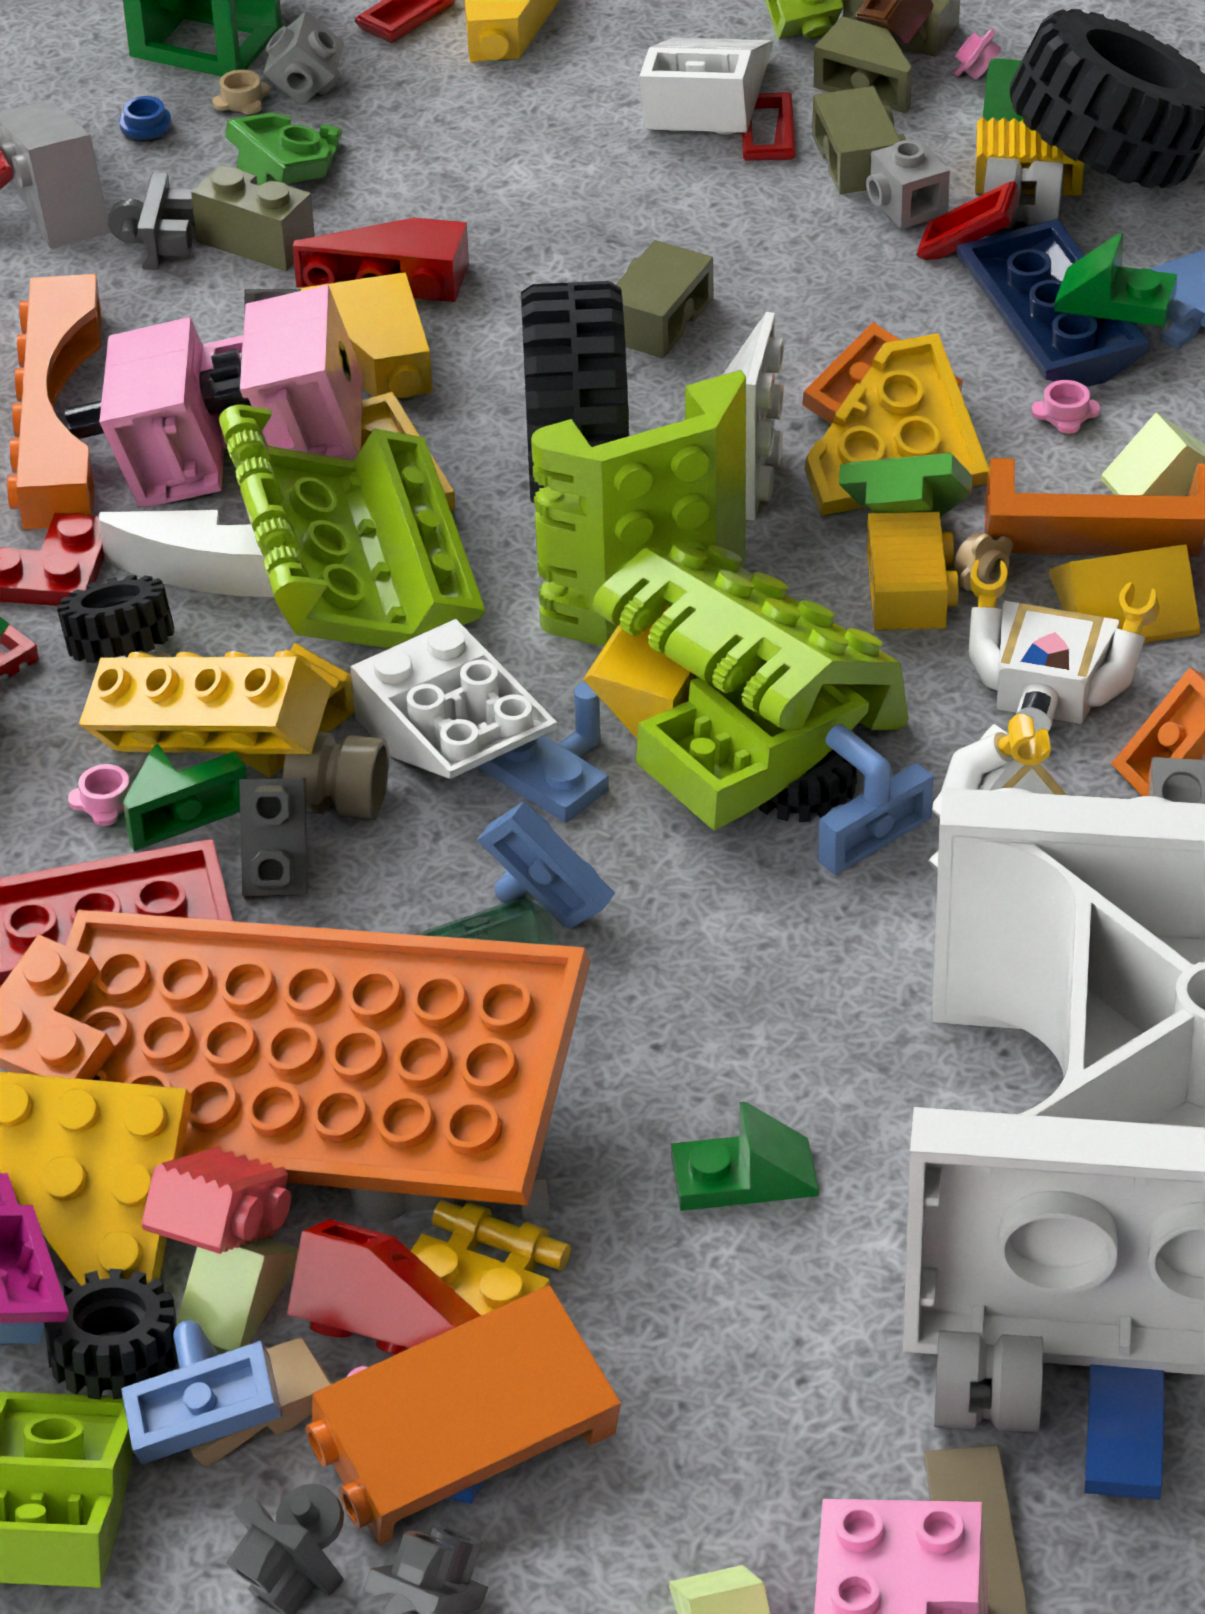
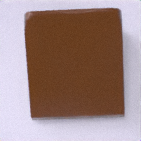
M865 0L855 17L858 21L888 29L896 41L907 44L926 20L934 4L931 0Z

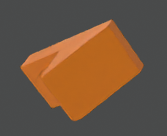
M1191 667L1111 763L1141 796H1149V771L1152 757L1205 760V675Z

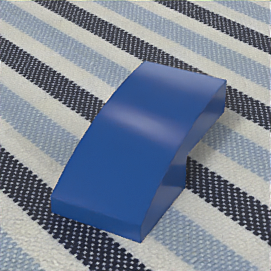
M1090 1364L1084 1493L1161 1499L1164 1370Z

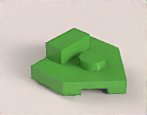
M265 113L228 120L225 137L239 148L236 168L257 175V185L260 186L270 181H279L287 185L289 183L326 177L341 144L342 129L321 124L319 132L306 126L291 125L292 118L290 116Z
M943 453L847 462L840 465L839 485L859 505L869 507L874 513L940 512L941 517L971 496L972 475L953 454Z

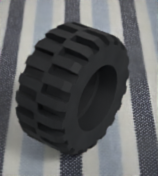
M1062 9L1042 20L1010 83V98L1014 111L1017 115L1023 116V123L1030 130L1038 132L1043 141L1050 146H1056L1064 152V155L1077 162L1079 160L1089 165L1090 169L1103 175L1105 173L1115 176L1117 180L1129 184L1136 182L1142 187L1154 188L1157 185L1160 188H1169L1190 176L1205 148V73L1200 71L1199 65L1191 59L1183 57L1171 45L1163 44L1156 40L1155 36L1143 30L1134 29L1128 23L1118 19L1111 20L1105 18L1103 14L1092 11L1088 14L1084 13L1081 9H1070L1068 11Z
M610 281L532 284L521 291L530 501L534 503L535 492H538L539 488H544L543 485L538 486V482H534L533 478L534 463L532 460L531 438L536 430L572 419L591 447L629 436L628 383L621 287Z

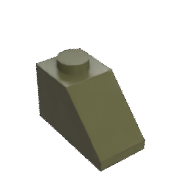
M841 16L814 46L813 87L828 92L874 86L883 106L889 105L891 110L905 114L909 111L911 106L912 67L890 31L883 27Z

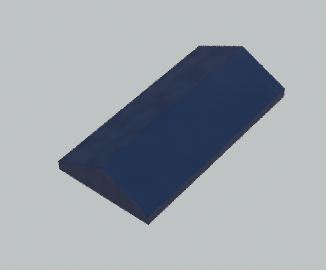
M1058 219L957 245L958 257L1045 380H1072L1088 387L1102 384L1150 352V342L1136 323L1054 311L1055 300L1067 267L1085 256Z

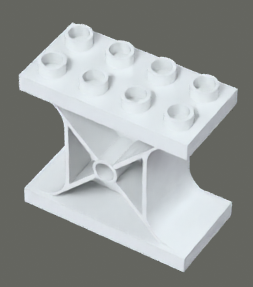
M943 788L939 826L932 1022L1023 1029L1037 1037L1053 1052L1060 1063L1064 1079L1056 1091L1045 1101L1020 1114L914 1107L909 1163L903 1352L938 1354L939 1330L980 1333L985 1343L989 1345H994L1002 1334L1043 1337V1363L1090 1366V1364L1205 1375V804L1172 802L1155 796L1119 799L1037 794L1019 788H1000L993 791Z

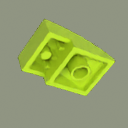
M761 658L755 673L752 675L753 677L767 663L766 660ZM698 677L690 681L689 700L638 723L636 763L715 831L770 800L788 787V784L799 779L832 750L826 744L828 732L838 724H843L851 731L868 713L869 702L847 684H822L804 727L801 730H784L762 717L759 711L757 713L743 705L744 702L741 701L743 696L741 694H743V688L746 687L751 677L744 684H740L733 693L729 692L728 694L714 687L713 683H708Z
M0 1391V1583L101 1588L119 1530L134 1453L123 1398L113 1400V1396H101L99 1400L88 1398V1395Z

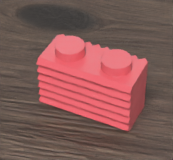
M221 1147L163 1162L153 1170L141 1223L143 1230L218 1254H222L223 1251L227 1252L228 1249L233 1250L234 1247L239 1248L240 1245L244 1246L245 1243L250 1244L251 1241L256 1242L257 1239L261 1240L262 1237H272L274 1231L279 1230L283 1225L290 1208L291 1194L289 1190L285 1189L288 1173L284 1166L274 1169L271 1162L262 1165L258 1158L249 1161L246 1154L236 1157L233 1150L223 1153Z

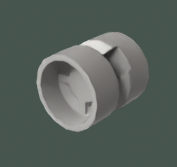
M988 158L984 194L1009 181L1015 180L1018 184V204L1010 225L1002 229L1012 230L1017 222H1023L1028 227L1054 219L1060 221L1064 181L1063 162L1035 160L1029 168H1023L1019 159ZM1022 185L1036 187L1035 205H1021Z
M939 1330L934 1427L975 1430L982 1419H990L997 1431L1038 1434L1042 1395L1043 1337L1002 1334L994 1345H989L985 1343L980 1333ZM985 1378H992L991 1386L983 1385L979 1381Z

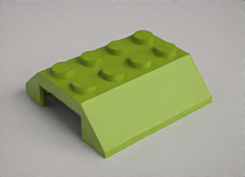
M742 370L686 385L685 420L594 447L589 445L572 419L542 427L533 433L531 438L532 460L534 463L533 478L534 482H538V486H544V488H539V491L535 492L534 508H536L537 572H539V577H543V580H548V582H543L540 590H538L540 626L545 632L605 646L617 625L594 612V597L599 588L645 547L671 549L673 543H682L699 551H707L709 545H715L739 555L743 559L740 567H743L746 561V376ZM668 601L666 606L671 607L673 603Z
M234 405L228 407L220 414V427L230 458L237 469L235 471L257 545L265 558L263 563L275 602L295 635L390 649L454 619L465 625L482 617L486 609L425 437L374 428L355 459L348 460L267 446L262 430L272 416L270 409L248 405Z
M673 543L671 549L645 547L599 588L594 597V612L614 625L621 626V629L630 635H640L641 632H645L647 627L653 625L652 629L649 630V641L647 642L651 648L659 653H665L667 658L704 681L713 683V686L726 694L729 692L733 693L740 684H744L751 677L746 687L743 688V694H741L743 696L741 700L744 702L743 705L757 713L759 711L762 717L781 729L801 730L804 727L822 684H847L868 701V713L859 723L871 730H900L907 724L909 719L901 662L880 650L883 643L878 638L855 628L845 630L833 622L835 614L831 610L812 601L801 600L799 602L786 594L789 588L787 584L773 576L760 572L752 574L740 567L743 559L725 548L709 545L707 551H699L682 543ZM668 601L673 603V605L664 612ZM761 658L766 660L767 663L753 677L752 675L755 673Z

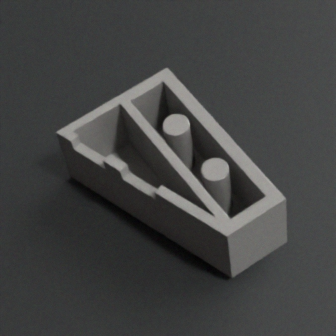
M51 99L1 111L0 147L13 169L14 178L12 181L49 248L111 233L108 226V215L91 135Z

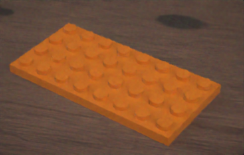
M87 910L77 911L66 946L91 956L99 972L68 1017L107 1033L115 1046L93 1080L187 1089L192 1096V1103L182 1157L221 1147L223 1153L233 1150L236 1157L246 1154L249 1161L258 1158L262 1165L271 1162L274 1169L284 1166L288 1173L287 1183L528 1206L591 963L585 947Z

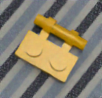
M441 1200L434 1210L432 1225L452 1232V1236L448 1242L422 1233L411 1250L414 1255L480 1315H483L549 1285V1278L535 1274L532 1271L537 1263L562 1271L570 1258L571 1245L550 1238L548 1229L525 1222L519 1227L493 1218L491 1209L468 1202L462 1207ZM480 1243L510 1254L504 1263L475 1251Z

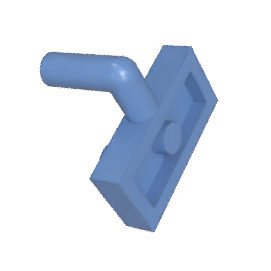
M586 682L578 684L574 689L576 731L558 744L543 735L477 766L565 823L609 791V776L581 759V757L595 748L601 739L600 699Z
M843 724L835 725L828 732L826 744L864 774V793L844 805L834 807L819 819L818 862L834 875L839 874L932 818L934 775L916 762L891 776V766L888 760Z
M525 801L489 823L477 839L506 869L495 886L497 898L502 902L510 903L529 892L564 927L571 929L599 913L615 894L597 875L595 869L588 862L582 860L552 829L547 820L538 815Z
M191 1320L180 1322L173 1334L179 1369L121 1388L132 1450L142 1465L283 1417L270 1355L263 1343L258 1341L218 1355L200 1325Z

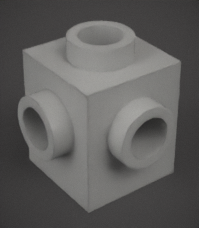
M305 11L288 27L283 26L272 36L266 46L269 56L263 74L270 79L272 85L279 92L288 94L297 103H306L316 93L321 96L325 95L337 82L340 76V71L337 68L344 42L309 12Z
M919 138L899 141L892 146L871 152V175L867 177L866 181L868 195L875 206H880L900 229L933 220L948 212L950 170L945 166L942 158L935 155Z

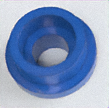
M140 96L130 99L124 104L123 113L119 118L121 132L129 138L138 140L160 137L170 129L172 124L170 112L164 107V103L152 96Z

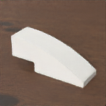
M218 510L100 512L99 514L105 562L141 577L147 575L152 576L153 580L159 578L166 585L200 592L233 596L274 597L263 563L265 558L257 545L251 525H220Z

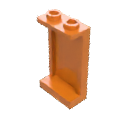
M990 458L985 496V534L991 536L993 540H998L1001 536L1010 538L1013 543L1011 553L1118 555L1187 544L1189 557H1199L1205 539V464H1197L1188 496L1015 493V458Z
M549 1284L313 1392L312 1423L306 1425L305 1430L311 1449L319 1463L323 1467L333 1464L344 1485L339 1488L340 1497L350 1520L358 1529L367 1525L378 1544L381 1545L393 1539L394 1525L399 1520L582 1434L591 1446L616 1434L621 1402Z

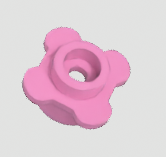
M993 28L981 37L974 32L964 42L955 55V58L961 63L953 75L959 77L964 71L974 80H977L988 69L990 60L996 58L1001 51V47L991 40L996 33Z
M1059 380L1045 388L1044 400L1035 402L1032 405L1031 414L1037 420L1050 422L1062 433H1075L1080 430V424L1085 420L1096 418L1100 414V405L1097 401L1090 400V392L1083 384L1072 380Z
M101 764L89 768L80 776L78 781L79 788L73 789L69 793L68 803L73 810H83L91 815L96 825L109 826L116 823L118 815L124 812L123 800L132 786L130 785L127 772L121 767L111 764Z

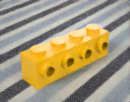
M233 651L225 653L224 657H203L190 652H179L176 654V657H154L145 653L132 652L129 653L128 658H100L79 725L112 750L122 752H150L154 745L159 744L164 753H231L236 751L237 754H311L332 685L311 669V663L308 659L287 651L276 652L274 657H252Z

